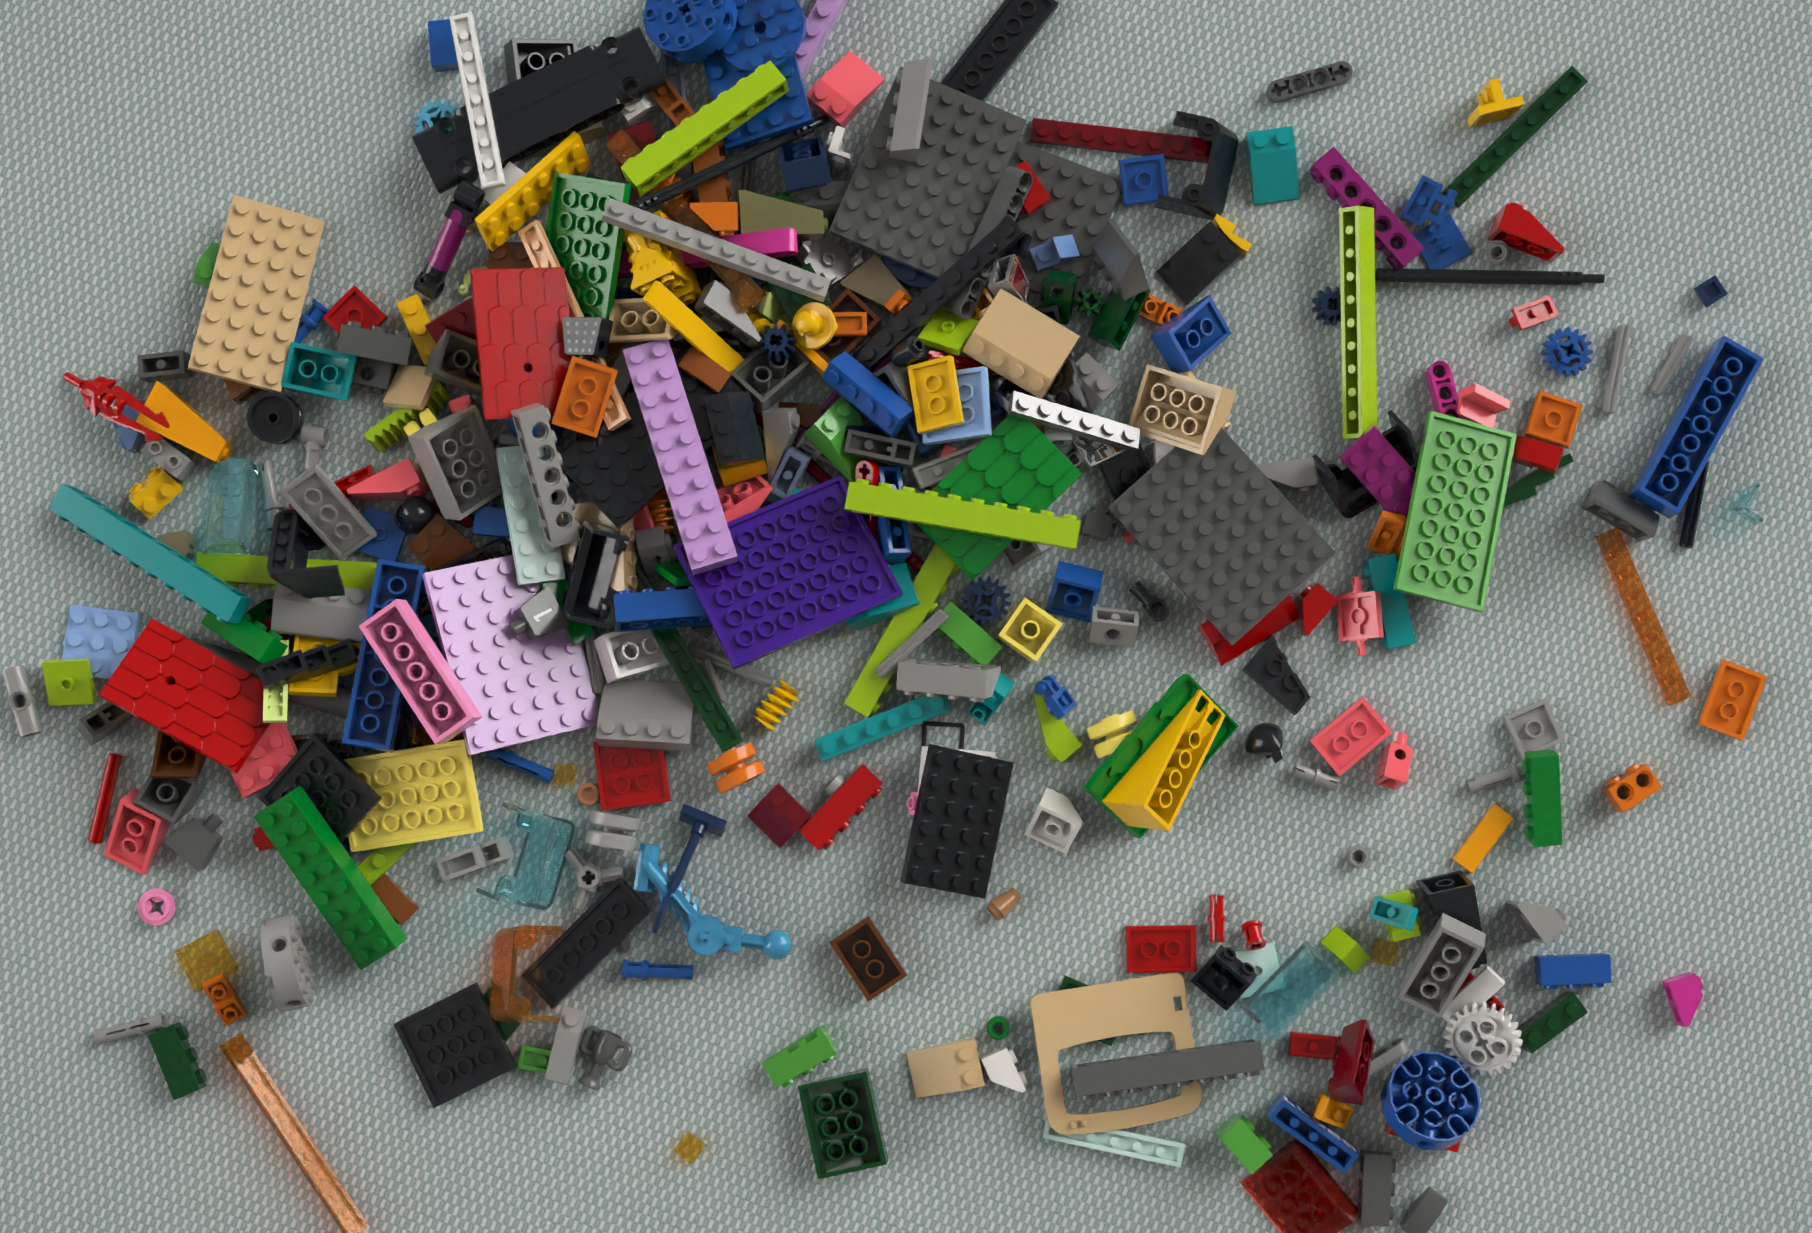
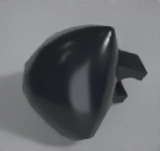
M1272 723L1255 725L1246 739V752L1254 755H1265L1267 759L1272 757L1274 763L1280 761L1283 758L1280 752L1283 744L1281 728L1277 724Z

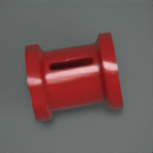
M1253 920L1241 925L1247 940V950H1258L1266 946V941L1261 933V921Z

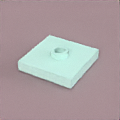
M1274 942L1266 943L1264 948L1258 950H1247L1245 948L1235 951L1236 957L1243 963L1251 964L1257 974L1253 983L1239 999L1285 988Z

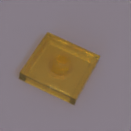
M219 929L175 951L195 993L202 990L203 982L223 972L227 977L239 970Z

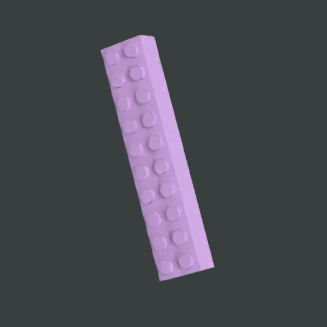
M655 340L624 349V359L692 574L696 575L738 562V556L669 340Z

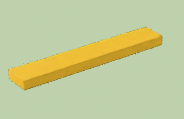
M654 281L642 300L698 351L718 363L728 372L734 370L745 360L660 281Z

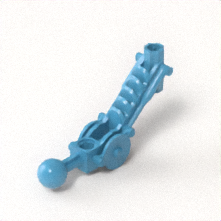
M640 843L633 890L654 892L656 887L659 890V901L662 904L669 891L670 882L675 871L673 870L670 876L668 863L665 861L662 867L658 862L659 845ZM681 881L679 888L673 894L668 912L670 913L673 907L676 922H678L679 917L682 918V929L687 934V942L696 954L711 955L719 950L741 952L742 947L764 950L769 958L780 960L785 958L791 951L792 941L784 931L773 930L766 936L744 933L745 928L725 925L722 920L712 916V914L702 915L699 911V900L695 898L694 904L691 902V891L689 888L687 893H684L683 881Z

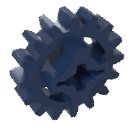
M990 576L987 577L986 581L978 577L977 584L970 581L971 589L964 588L968 595L961 597V600L966 601L962 609L969 610L966 615L968 617L973 616L975 623L981 620V625L984 626L986 621H989L992 626L994 625V619L1002 621L1001 613L1008 614V611L1004 608L1005 606H1011V602L1006 601V598L1010 597V593L1003 592L1007 587L1006 585L998 586L999 579H996L993 583ZM990 586L994 590L984 591L981 587ZM974 592L977 602L971 606V595ZM994 595L990 601L991 606L988 607L985 604L977 608L982 602V596L988 598ZM1001 596V607L998 610L995 602ZM988 611L991 616H981L977 613Z

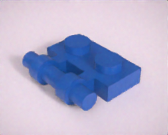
M1422 175L1401 217L1421 227L1427 219L1431 221L1428 231L1436 234L1438 228L1443 226L1445 222L1443 219L1449 208H1453L1455 204L1454 199L1458 192L1449 189L1447 195L1443 196L1440 192L1444 185ZM1437 200L1442 204L1436 215L1430 213V210Z
M1053 675L1045 676L1035 686V692L1045 695L1047 698L1045 700L1047 710L1057 720L1077 705L1065 686L1061 687Z

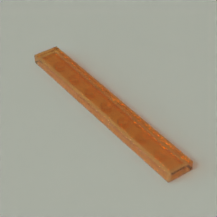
M1617 527L1595 536L1667 705L1670 706L1690 698V692L1619 528Z

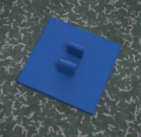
M1450 213L1444 217L1443 220L1445 222L1442 227L1438 228L1436 234L1428 231L1430 225L1412 234L1425 248L1420 255L1429 269H1445L1472 253Z

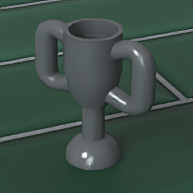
M589 1026L584 1031L579 1050L582 1054L593 1057L594 1064L589 1075L580 1077L578 1082L588 1088L599 1091L600 1082L597 1077L602 1066L607 1064L615 1071H623L632 1055L631 1045L622 1041L623 1038L613 1032L599 1029L596 1026ZM595 1034L597 1040L594 1049H588L591 1038ZM618 1048H624L616 1064L612 1058L617 1053Z

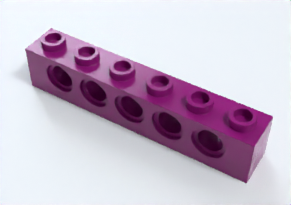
M1332 147L1310 168L1312 178L1327 189V195L1332 200H1337L1342 206L1341 208L1351 206L1374 208L1375 249L1382 251L1386 255V260L1391 267L1404 268L1425 249L1335 147ZM1330 173H1337L1340 177V180H1332L1330 178ZM1345 190H1352L1355 193V197H1347ZM1375 223L1383 224L1385 232H1379L1375 228ZM1390 240L1398 241L1400 249H1394L1390 244Z

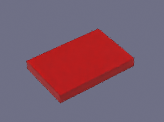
M1196 925L1125 926L1126 973L1197 972Z

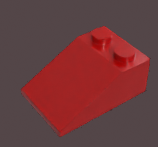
M1507 203L1496 214L1487 238L1491 241L1501 240L1510 248L1548 262L1554 261L1565 249L1530 211L1523 209V206L1518 203Z

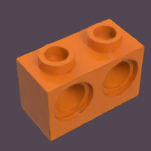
M1635 763L1625 769L1626 774L1621 777L1618 775L1612 777L1606 782L1607 786L1602 788L1616 812H1626L1663 788L1647 764L1639 765ZM1639 774L1644 777V784L1642 786H1639L1636 782ZM1620 786L1625 789V796L1622 799L1617 795V789Z

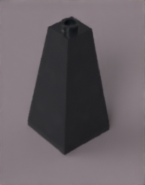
M1462 871L1416 880L1417 886L1436 921L1444 913L1482 932L1475 886ZM1485 946L1472 969L1487 963Z

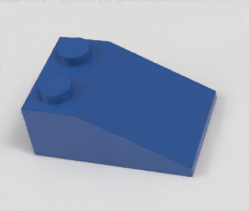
M1208 295L1166 322L1151 337L1170 370L1175 373L1191 371L1232 333L1212 297Z

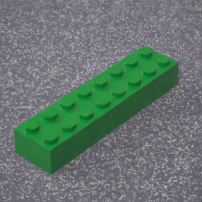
M301 785L254 816L360 970L393 951L407 939Z

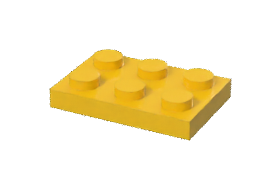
M949 355L907 366L918 433L925 434L964 424L954 357Z

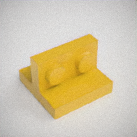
M1499 78L1489 80L1478 95L1479 106L1467 119L1469 128L1514 117L1524 105L1523 97L1518 96L1504 100Z

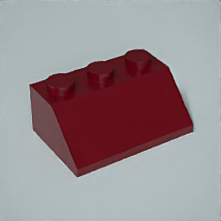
M1361 1019L1343 1027L1342 1036H1338V1055L1333 1058L1332 1064L1334 1074L1333 1078H1330L1328 1082V1091L1335 1102L1363 1104L1375 1039L1367 1020Z

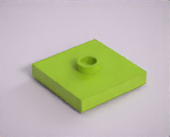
M941 309L931 318L917 338L926 346L959 356L978 325L979 320L973 318L963 319Z
M90 658L52 659L42 662L49 706L89 705L97 702Z

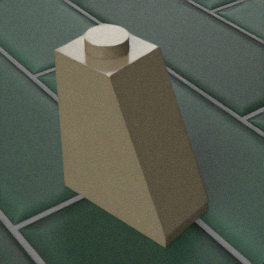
M876 254L840 282V286L844 291L848 288L858 298L890 314L893 313L884 306L899 288L907 293Z

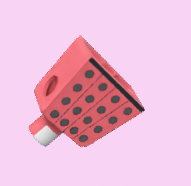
M1396 732L1393 742H1390L1383 748L1374 784L1396 790L1407 783L1413 748L1406 746L1408 735Z

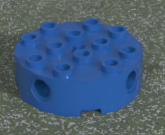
M647 0L643 22L647 36L667 58L681 64L699 63L708 59L707 56L716 49L720 50L728 43L736 28L738 10L734 0Z
M1420 1051L1403 1059L1385 1079L1381 1092L1382 1113L1391 1130L1404 1142L1422 1150H1443L1456 1145L1477 1122L1481 1108L1479 1088L1474 1079L1471 1080L1469 1074L1463 1070L1464 1067L1456 1059L1439 1052Z

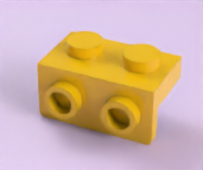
M161 466L151 469L146 475L147 479L141 484L139 482L136 483L129 491V501L149 520L184 489Z

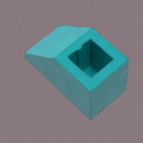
M1000 672L993 696L984 699V702H973L966 713L983 725H986L1015 682Z

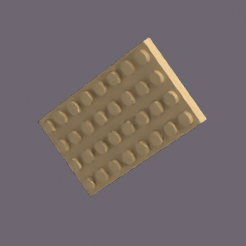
M233 195L187 369L278 394L281 393L284 368L290 344L294 342L325 223L324 220Z

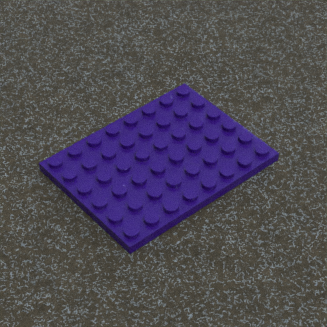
M841 475L728 522L727 525L738 556V562L693 575L683 543L680 542L673 545V549L734 670L902 597L903 592L862 514L848 512L844 509L848 487Z

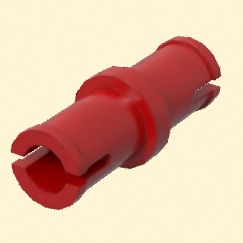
M1216 894L1209 895L1210 915L1207 916V921H1210V942L1216 941V932L1218 933V942H1225L1224 921H1226V916L1224 915V895L1222 894L1217 895V904Z

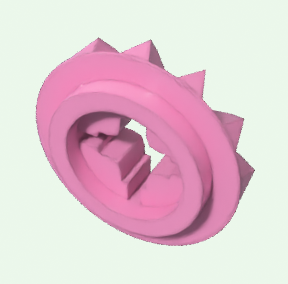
M151 889L141 896L138 903V912L142 920L147 924L153 926L163 925L169 922L176 913V902L172 894L165 891V889ZM153 901L156 903L164 901L161 906L163 913L160 911L152 912L155 907Z

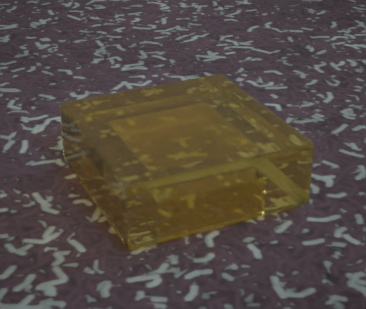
M1374 938L1370 961L1394 966L1398 943Z

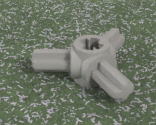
M575 847L565 854L566 859L577 871L575 874L578 879L576 885L579 888L572 902V907L576 910L584 911L591 892H596L597 887L603 886L604 882L616 881L619 877L624 879L625 875L622 866L603 869L600 865L594 866L592 862L587 863ZM589 871H591V875L595 874V879L591 882L592 884H589V880H585V876L589 874Z

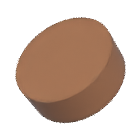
M594 783L582 784L577 791L579 802L586 806L595 805L600 800L599 787Z

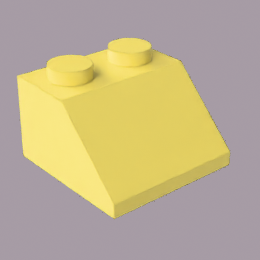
M1024 598L996 638L1032 664H1035L1062 626V623L1027 598Z

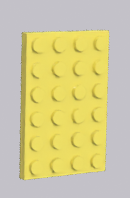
M465 739L450 741L445 744L397 750L393 753L385 752L344 759L382 798L348 836L351 852L484 831L472 759L468 754Z

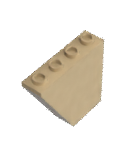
M593 502L574 504L573 514L578 520L580 528L584 520L625 532L630 537L626 551H622L620 555H617L609 587L618 592L621 590H631L632 593H636L638 579L635 568L637 556L635 553L636 532L634 530V517L618 529ZM563 514L558 515L556 519L557 524L563 521ZM578 540L560 546L562 559L572 564Z

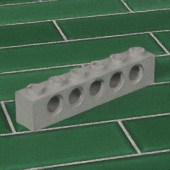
M535 403L512 410V418L547 544L556 548L579 540L581 528L573 514L575 505L573 499L568 495L567 488H569V483L566 475L562 473L561 466L563 465V460L560 453L556 450L557 438L555 432L550 428L549 421H551V415L548 408L542 404ZM539 425V433L533 436V427ZM542 447H545V455L542 458H539V450ZM551 469V477L545 480V472ZM557 492V499L551 502L550 497L552 493ZM563 514V521L557 524L556 519L558 515Z

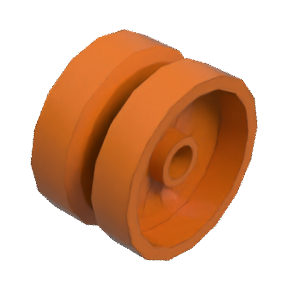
M752 742L739 748L735 747L706 764L712 776H717L724 772L727 774L715 783L720 794L766 772L761 761L746 764V761L755 757L757 753Z

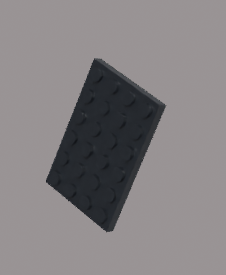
M929 744L900 882L986 898L1013 762Z

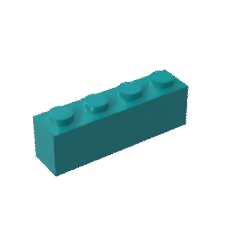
M1395 553L1365 560L1362 571L1364 578L1368 579L1370 585L1367 592L1380 591L1384 637L1378 638L1380 645L1384 646L1385 650L1415 644L1416 639L1405 593L1393 590L1398 567Z

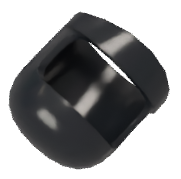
M413 495L407 498L396 510L394 516L395 523L400 530L406 533L419 534L433 519L434 507L426 497ZM400 510H401L402 517H403V519H404V523H403V524H402V523L400 522V520H399V512H400Z

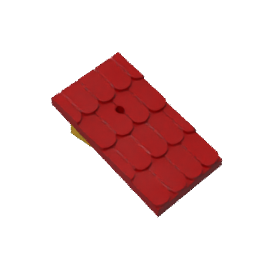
M564 268L470 269L484 418H512V410L535 403L547 407L550 415L553 416L572 356L565 354L562 317H570Z
M151 619L133 644V647H131L99 693L101 698L236 774L270 725V723H263L264 687L260 679L154 619Z

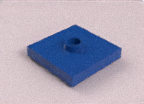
M1164 154L1118 160L1123 206L1156 202L1158 195L1169 196Z
M366 505L363 517L374 528L377 535L356 551L397 562L407 533L400 530L396 525L395 514ZM399 516V520L403 524L404 519L403 517Z

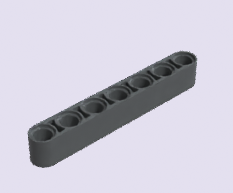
M1009 166L1004 170L968 251L1006 217L1010 216L1016 221L1033 182L1030 172L1013 166ZM998 259L944 306L945 311L960 318L969 319L978 305Z

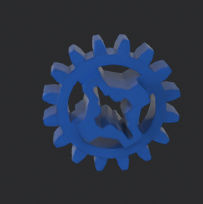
M1566 327L1564 331L1559 328L1555 331V334L1551 333L1547 337L1550 341H1545L1542 344L1547 349L1541 351L1542 355L1547 356L1542 362H1549L1550 364L1547 370L1556 369V376L1563 372L1564 378L1569 377L1571 373L1573 376L1578 375L1579 370H1586L1585 364H1589L1592 361L1587 356L1593 353V350L1588 349V346L1592 344L1591 341H1584L1587 335L1579 336V329L1571 332L1570 327ZM1561 338H1567L1565 343L1556 341ZM1564 349H1568V354H1570L1569 356H1566V351ZM1569 362H1577L1575 366L1567 367Z

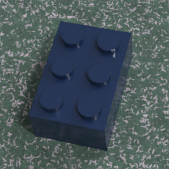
M822 136L794 141L778 148L786 191L799 192L804 190V187L809 186L820 188L831 182Z

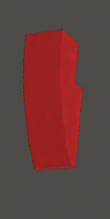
M1517 435L1512 462L1532 469L1536 467L1555 474L1563 456L1564 448Z

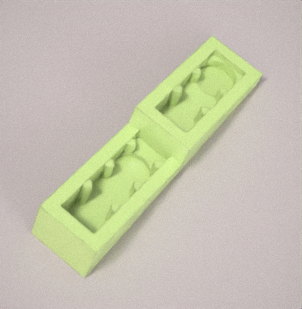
M280 640L288 646L282 655L285 656L289 654V640ZM288 684L264 689L263 723H287Z

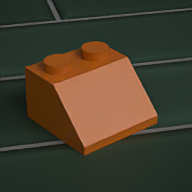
M738 202L690 203V208L714 231H719L720 235H734V230H739Z

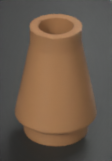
M1011 888L1004 894L989 901L990 904L986 908L997 921L1002 918L1005 919L1015 904L1021 899V896L1014 888Z

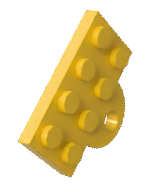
M295 635L293 652L300 649L302 652H306L323 644L329 647L342 641ZM351 642L353 648L360 652L361 643ZM358 662L313 678L290 683L289 695L337 697L339 676L354 673Z

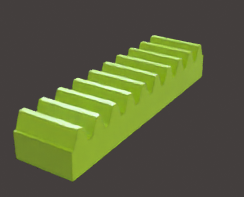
M439 380L436 381L424 408L425 410L429 407L435 414H437V408L443 410L444 403H448L452 398ZM398 408L365 432L364 435L378 452L385 453V447L392 448L394 440L400 442L401 435L408 436L403 427L413 420L422 425L419 414L424 410Z

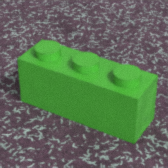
M950 601L943 609L948 615V619L935 632L942 638L946 635L952 640L950 645L959 653L964 651L970 657L967 660L970 663L988 665L1002 649V646Z

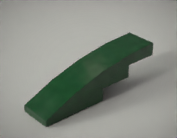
M1571 453L1561 458L1558 468L1574 462ZM1538 468L1522 477L1506 490L1503 507L1537 495L1534 486L1555 479L1554 473Z

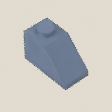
M794 446L790 447L770 484L772 487L771 492L783 499L790 497L802 479L812 456Z

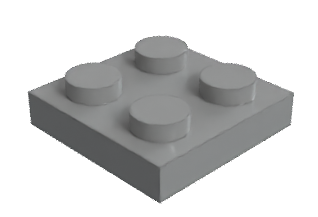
M1546 698L1502 717L1521 759H1525V752L1545 750L1565 741Z

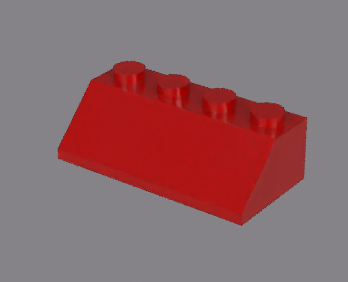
M1289 594L1233 646L1227 642L1209 621L1204 622L1197 628L1222 666L1300 617Z

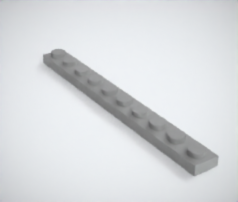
M612 198L609 199L601 221L821 302H824L831 279Z

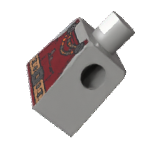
M1012 254L998 259L990 276L989 290L995 297L1002 288L1029 305L1026 300L1029 282L1016 255Z

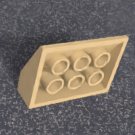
M1001 288L972 332L962 352L1037 398L1042 399L1048 392L1080 336Z
M1147 364L1128 425L1140 428V435L1204 455L1230 414L1237 391Z

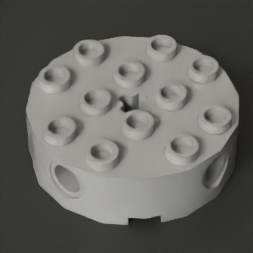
M293 914L263 920V926L260 931L263 963L266 977H271L270 992L277 1009L280 1012L309 1007L314 1002L313 990L317 989L315 976L311 975V969L314 968V960L312 955H309L305 944V926L301 925L299 916H294Z

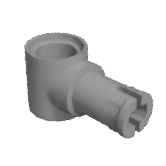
M303 425L300 442L304 445V449H306L304 470H308L315 464H318L320 451L328 443L329 430L327 427Z

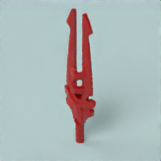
M69 372L63 375L65 381L78 388L83 397V406L91 410V414L95 417L100 412V416L116 424L143 433L145 441H160L163 438L123 415L121 412L125 405L166 428L170 427L163 412L155 414L118 385L114 387L116 380H107V378L101 376L95 380H81ZM114 399H117L113 408H111L110 406L113 403Z

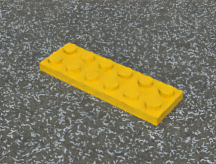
M575 131L571 133L474 219L487 248L491 251L496 250L550 202L554 172L579 176L591 165L579 134Z

